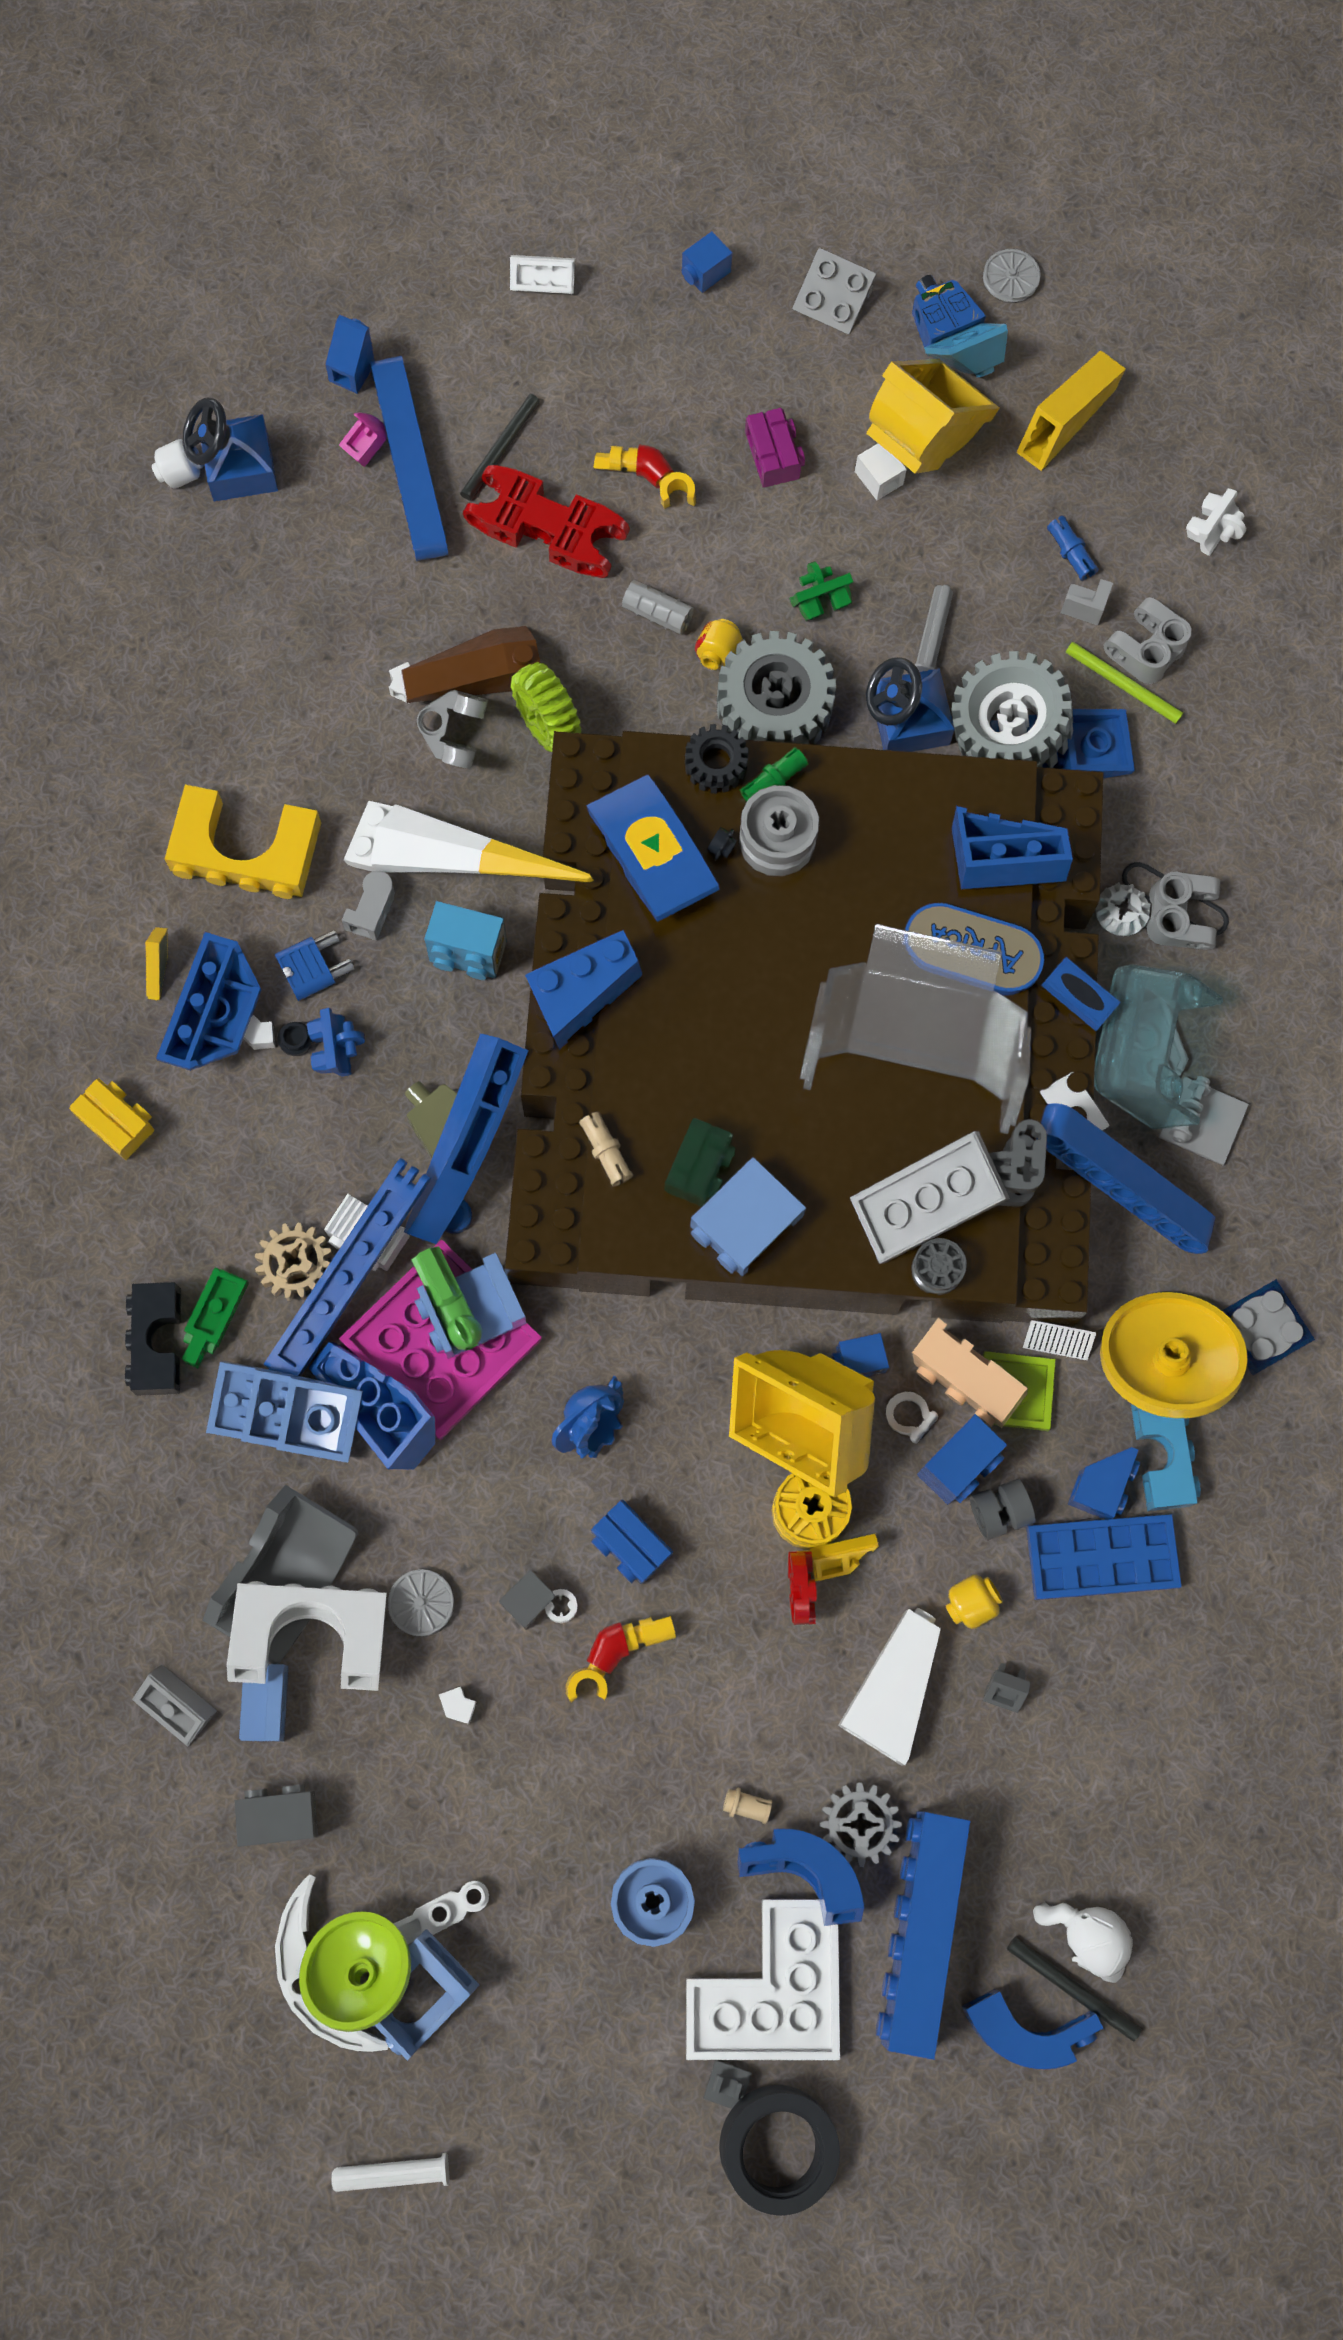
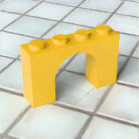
M185 784L165 855V861L175 876L183 879H192L193 876L204 877L207 882L218 886H224L226 882L239 884L241 889L249 892H259V889L269 890L275 896L284 899H291L293 895L303 896L321 826L317 810L284 804L276 837L270 848L262 855L250 860H233L223 856L214 847V836L223 806L219 792Z

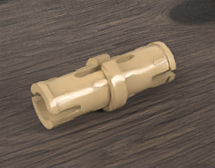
M594 1112L592 1113V1119L588 1115L579 1123L594 1148L592 1150L594 1158L600 1159L611 1180L612 1186L620 1185L619 1180L622 1179L624 1183L633 1174L619 1151L620 1144L618 1140L612 1138L601 1117V1113Z

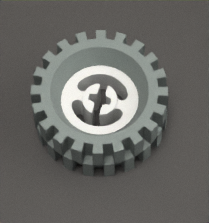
M1009 651V659L1001 660L1000 653L992 655V664L988 666L985 665L983 660L975 664L976 674L973 676L970 672H966L962 677L964 688L956 687L954 692L955 702H952L953 725L962 756L1037 761V767L1042 768V765L1046 763L1052 768L1058 763L1057 752L1062 755L1065 754L1068 749L1067 739H1072L1073 734L1071 693L1068 684H1064L1062 673L1059 670L1053 673L1052 663L1046 659L1043 660L1041 665H1038L1037 655L1027 653L1026 660L1019 659V651ZM1027 708L1032 709L1037 715L1036 723L1028 732L1029 718ZM1000 709V714L997 713L1000 732H995L989 724L994 713Z

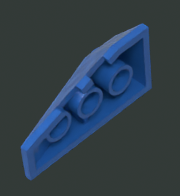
M328 1342L310 1365L309 1369L319 1381L362 1391L355 1428L387 1469L414 1470L435 1445V1416L414 1390L336 1343Z

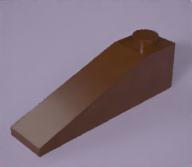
M527 626L493 629L401 670L406 701L411 703L436 700L451 690L472 695L512 691L511 681L513 675L528 664L541 663L536 639Z

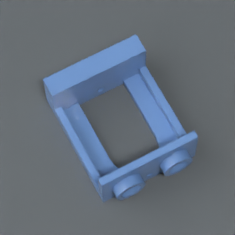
M427 1929L409 1946L411 1972L421 1964L444 1988L446 1993L416 2022H400L391 2012L381 2022L372 2026H376L386 2037L385 2040L388 2047L397 2055H403L407 2061L479 1986L477 1981Z

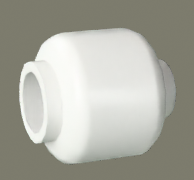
M183 439L175 440L158 448L155 451V463L152 464V470L160 483L165 481L168 486L174 489L200 477V468L203 467V465L192 463L187 458L183 448ZM195 446V447H194L195 452H196L198 455H200L199 451L197 450V448H196V446Z

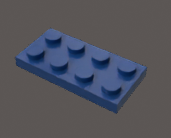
M1172 1514L1026 1527L1034 1600L1182 1588Z

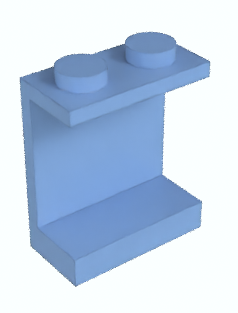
M752 1158L691 1217L690 1227L693 1229L691 1235L703 1247L706 1248L710 1245L719 1254L717 1260L727 1271L733 1273L736 1270L743 1277L747 1273L749 1265L790 1224L794 1226L804 1216L806 1207L755 1158Z
M496 1253L483 1258L484 1265L455 1277L475 1319L481 1324L482 1337L477 1346L527 1324L525 1315ZM423 1285L418 1287L417 1291L421 1298L414 1302L422 1320L430 1318L435 1330L429 1332V1335L437 1353L444 1350L449 1359L467 1351L457 1349L450 1344L446 1330L427 1291H425Z

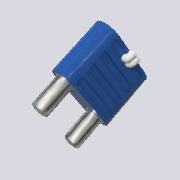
M335 931L315 940L311 936L275 954L298 1001L336 984L334 979L354 970V965L349 959L328 968L320 953V950L339 942V936Z

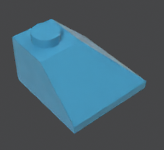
M980 323L924 347L925 353L935 359L942 360L945 364L963 373L976 374V377L988 375L995 371V365L1004 362L1008 334L1007 325Z

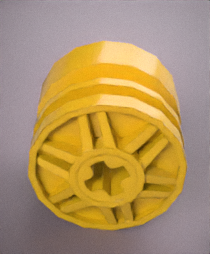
M792 1473L786 1477L775 1494L771 1509L773 1524L780 1536L792 1546L810 1550L809 1548L827 1545L840 1535L849 1522L852 1503L848 1489L846 1492L833 1497ZM812 1498H815L819 1501L817 1507L822 1512L815 1511L813 1515H809L807 1513L808 1506L803 1504V1501L810 1502Z

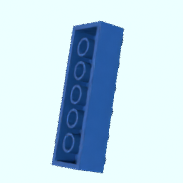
M916 1811V1818H909L906 1841L912 1842L910 1856H903L900 1870V1879L906 1881L904 1895H897L894 1908V1918L900 1920L898 1934L891 1933L888 1947V1957L894 1959L892 1973L885 1972L882 1985V1996L886 1997L887 2005L885 2013L879 2012L876 2023V2036H879L881 2044L888 2051L935 2060L970 1820Z

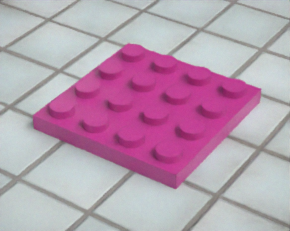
M442 1239L434 1246L440 1247L454 1277L473 1270ZM412 1267L339 1340L354 1355L414 1390L435 1416V1436L441 1440L542 1341V1337L527 1323L448 1359L444 1350L437 1353L429 1335V1332L435 1330L430 1318L422 1320L414 1302L421 1298L417 1288L422 1286L423 1283L415 1267Z

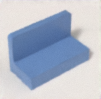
M269 1664L265 1684L242 1683L239 1739L241 1741L284 1742L288 1684L287 1665Z

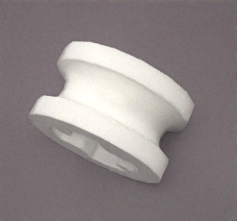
M565 1589L552 1591L555 1598L558 1596L560 1600H562V1596L569 1598L570 1601L567 1606L570 1612L566 1616H563L562 1612L560 1616L554 1615L552 1611L555 1606L551 1601L545 1607L546 1614L556 1623L569 1622L577 1613L578 1605L575 1596Z

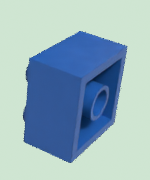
M975 1414L916 1475L947 1505L954 1499L961 1503L980 1484L975 1478L979 1474L985 1478L1002 1462L1005 1457L1000 1452L1007 1444Z

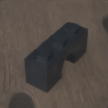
M175 1282L132 1284V1294H127L126 1312L128 1316H131V1329L126 1330L125 1345L126 1350L131 1351V1365H126L125 1384L130 1386V1391L137 1396L180 1394V1358L175 1353L155 1352L152 1347V1338L157 1329L163 1325L181 1324V1288Z

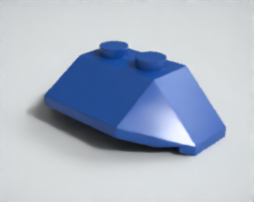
M207 932L204 933L157 1054V1061L191 1071L238 1053L260 996L261 988L237 941Z

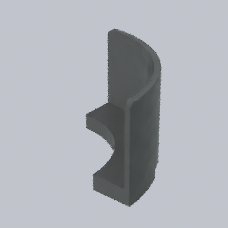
M285 1485L266 1506L258 1527L248 1543L253 1546L243 1563L237 1561L226 1579L212 1595L202 1621L228 1637L231 1636L238 1583L247 1584L252 1581H259L273 1586L299 1584L305 1588L319 1589L331 1586L358 1535L357 1528ZM310 1619L292 1621L276 1633L270 1645L268 1662L279 1664Z

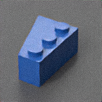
M956 806L952 835L961 889L1063 882L1067 880L1073 860L1067 828L1027 820L1017 823L1002 820L998 814L989 813L988 817L968 813L967 808Z
M624 930L525 974L560 1050L568 1043L567 1040L582 1026L588 1025L593 1020L592 1017L607 1003L610 1005L642 976V971Z

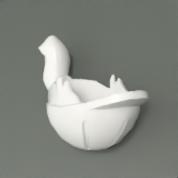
M1044 1902L1034 1907V1919L1040 1925L1051 1926L1062 1923L1067 1927L1068 1945L1077 1955L1072 1958L1073 1962H1077L1078 1966L1101 1977L1104 1981L1116 1983L1120 1980L1125 1966L1131 1957L1133 1939L1130 1936L1131 1932L1126 1923L1114 1911L1102 1907L1086 1908L1079 1911L1077 1908L1074 1909L1066 1903L1049 1906Z

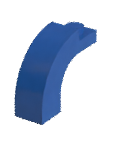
M774 1829L772 1844L766 1845L765 1842H752L744 1848H739L737 1860L739 1877L777 1872L797 1875L807 1881L815 1890L820 1902L824 1926L862 1921L864 1903L856 1874L846 1858L822 1838L800 1830Z
M996 1989L962 2006L972 2028L987 2046L1005 2059L1027 2068L1054 2069L1076 2062L1077 2059L1070 2046L1075 2044L1077 2048H1081L1097 2039L1095 2033L1103 2029L1097 2014L1088 2011L1048 2032L1026 2030L1015 2021L1000 1991Z

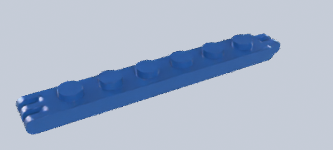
M403 1158L397 1161L266 1359L264 1366L268 1370L296 1376L303 1374L431 1180L429 1176L423 1174L415 1185L412 1182L419 1173V1169L412 1166L406 1175L402 1176L401 1173L408 1162Z

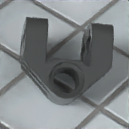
M1030 1119L1020 1122L1012 1132V1136L1005 1144L1003 1151L989 1153L1010 1198L999 1205L1019 1207L1027 1204L1043 1181L1047 1134L1043 1125L1038 1121ZM1031 1130L1032 1136L1038 1138V1140H1033L1030 1136L1024 1135L1025 1131Z

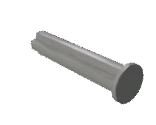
M937 585L934 588L915 664L919 672L935 669L953 596V591L948 585Z

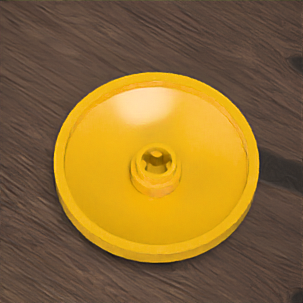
M1151 1293L1128 1301L1110 1317L1105 1326L1100 1346L1102 1368L1112 1387L1125 1400L1137 1408L1168 1418H1193L1209 1414L1221 1408L1239 1390L1247 1366L1246 1345L1235 1323L1223 1311L1209 1302L1182 1293Z

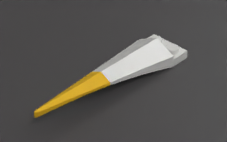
M368 801L344 857L347 865L372 872L478 873L580 882L594 881L589 873L396 804L390 806L373 801Z

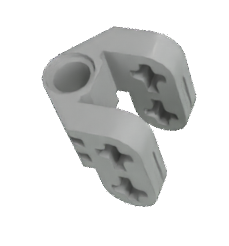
M451 690L425 706L419 712L417 717L418 728L435 758L442 759V762L467 769L472 768L476 749L441 739V737L446 734L450 718L448 708L453 709L457 713L484 719L488 699ZM429 711L437 712L442 718L441 727L436 730L427 728L423 721L424 715Z

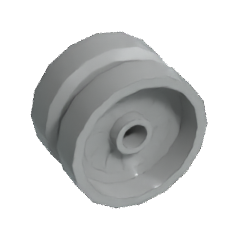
M773 785L755 793L748 799L741 816L739 847L744 859L755 870L768 876H786L799 871L809 862L815 850L819 816L814 803L803 792L790 786Z

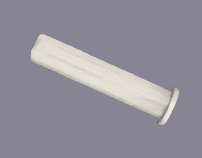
M447 2152L442 2153L441 2158L337 2167L332 2171V2187L334 2191L339 2192L443 2182L444 2186H448Z

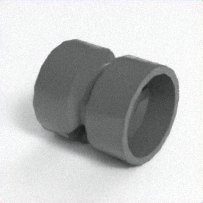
M1019 1479L999 1485L996 1493L988 1489L970 1496L972 1512L981 1534L987 1541L1006 1534L1008 1527L1018 1530L1032 1525L1036 1521L1029 1495Z

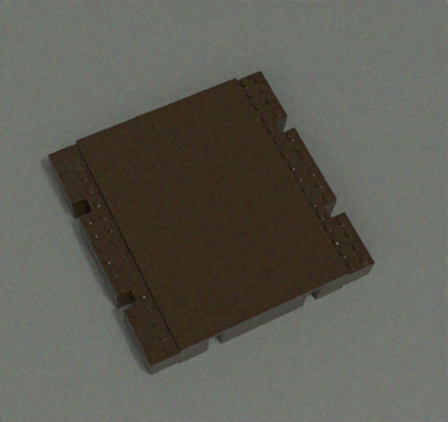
M554 731L543 857L589 873L594 881L580 882L544 878L545 889L574 891V895L539 893L532 971L624 930L638 959L642 976L610 1005L607 1003L592 1017L593 1020L585 1027L582 1026L567 1040L568 1043L560 1050L530 987L525 1049L529 1051L523 1064L521 1085L524 1117L554 1119V1130L517 1129L505 1259V1273L510 1284L579 1289L580 1292L650 1297L651 1280L685 1282V1299L896 1315L904 1300L912 1299L932 1301L931 1318L1002 1323L1003 1321L1030 1323L1031 1320L1055 1325L1075 1326L1087 1313L1091 1183L1074 1170L1056 1169V1157L1047 1150L1043 1181L1027 1204L1019 1207L997 1205L933 1238L947 1239L956 1243L962 1249L967 1263L965 1274L954 1290L942 1295L923 1291L913 1279L911 1271L912 1262L923 1244L886 1263H879L850 1197L974 1131L980 1133L988 1153L1003 1151L1005 1144L1012 1136V1132L1020 1122L1032 1119L1041 1124L1045 1107L1048 1104L1040 1091L1048 1089L1051 1084L1070 1074L1067 1078L1068 1088L1076 1093L1086 1090L1094 1101L1096 1031L1041 985L1065 957L1097 982L1099 934L1064 932V928L1085 929L1100 902L1104 772L1037 767V761L745 740V747H748L749 753L747 770L743 780L739 779V785L735 788L729 785L728 792L723 793L722 788H717L716 794L711 793V787H706L705 791L699 789V782L694 785L690 781L691 775L687 776L685 753L687 742L690 743V735L623 731L622 736ZM796 747L807 759L808 766L785 782V786H790L803 792L814 803L819 816L815 850L809 862L799 871L786 876H768L755 870L744 859L739 847L741 816L747 803L741 795L740 789L757 778L763 772V768L766 765H773L791 749ZM714 748L704 754L703 761L709 768L722 769L729 764L730 757L726 751ZM646 775L650 776L683 824L720 889L658 922L625 877L623 867L607 846L605 836L593 821L587 809L588 804ZM956 806L967 808L968 813L988 817L989 813L998 814L1002 820L1017 823L1027 820L1067 828L1073 858L1067 880L1063 882L961 889L952 835ZM720 827L728 831L733 829L734 834L732 837L737 840V843L727 859L720 856L718 860H715V856L707 851L715 834ZM933 903L953 905L1015 924L1030 931L1040 942L1044 954L1043 969L1037 981L1031 987L1014 995L996 994L931 974L918 968L906 951L903 943L906 925L910 917L918 909ZM1071 1107L1087 1119V1113L1082 1107ZM594 1112L601 1113V1117L612 1138L618 1140L620 1144L619 1151L633 1174L624 1183L622 1179L619 1180L620 1185L612 1186L611 1180L600 1159L594 1158L592 1154L594 1148L579 1123L588 1115L592 1119V1113ZM1031 1130L1025 1131L1024 1135H1028L1033 1140H1036V1138L1032 1136ZM755 1158L806 1209L804 1216L794 1226L790 1224L749 1265L747 1273L742 1277L736 1270L733 1273L727 1271L717 1260L719 1254L710 1245L705 1248L691 1235L693 1229L690 1227L691 1217L749 1160Z

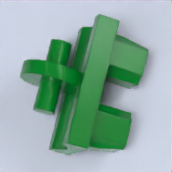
M813 561L807 564L808 574L799 577L802 587L811 583L813 587L797 592L793 597L789 598L792 607L798 606L805 621H809L824 614L819 597L828 594L834 611L852 604L849 585L853 583L851 574L848 573L824 582V578L833 575L831 567L827 566L820 569L819 565Z

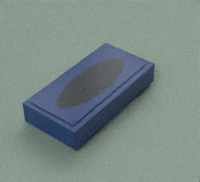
M1067 957L1062 960L1041 985L1095 1031L1100 1028L1121 1003Z

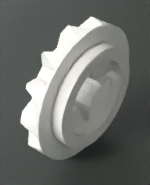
M1118 882L1112 887H1106L1101 893L1100 902L1096 907V916L1100 924L1110 933L1119 936H1129L1139 932L1146 925L1150 918L1151 904L1147 902L1145 892H1140L1134 888L1133 884L1121 885ZM1128 898V909L1132 910V912L1127 911L1120 920V908L1116 907L1115 904L1121 905Z

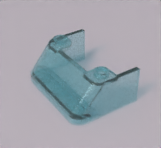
M1136 964L1118 967L1114 972L1110 994L1121 1003L1103 1023L1095 1061L1094 1085L1096 1090L1153 1130L1199 1125L1200 1118L1180 1105L1183 1082L1178 1074L1168 1067L1179 1011L1221 1005L1223 998L1188 973Z

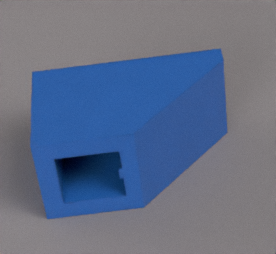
M339 315L336 320L325 364L329 382L358 394L371 372L370 362L375 361L369 327L360 320L349 319Z
M1131 1447L1080 1470L1068 1505L1105 1520L1114 1518L1115 1514L1121 1515L1128 1499V1495L1123 1493L1127 1481L1132 1482L1140 1466V1461L1135 1460L1138 1449Z

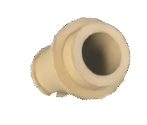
M736 1787V1790L728 1789L723 1811L729 1812V1817L732 1818L736 1814L766 1824L770 1815L772 1800L743 1793L741 1788Z

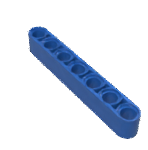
M402 356L370 362L372 375L375 381L377 397L382 411V418L388 437L393 465L395 466L416 562L449 555Z
M1059 1103L1046 1105L1041 1124L1046 1130V1150L1180 1249L1194 1254H1203L1208 1251L1215 1223V1216L1073 1108Z

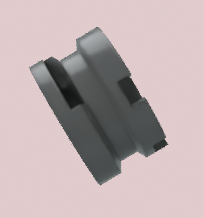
M942 1238L929 1240L919 1248L913 1259L911 1267L913 1279L917 1286L927 1293L930 1292L938 1295L949 1293L956 1288L965 1274L966 1257L962 1249L950 1240Z

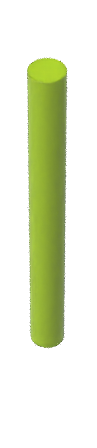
M1075 642L1069 645L1066 650L1068 655L1168 720L1177 724L1182 717L1183 712Z

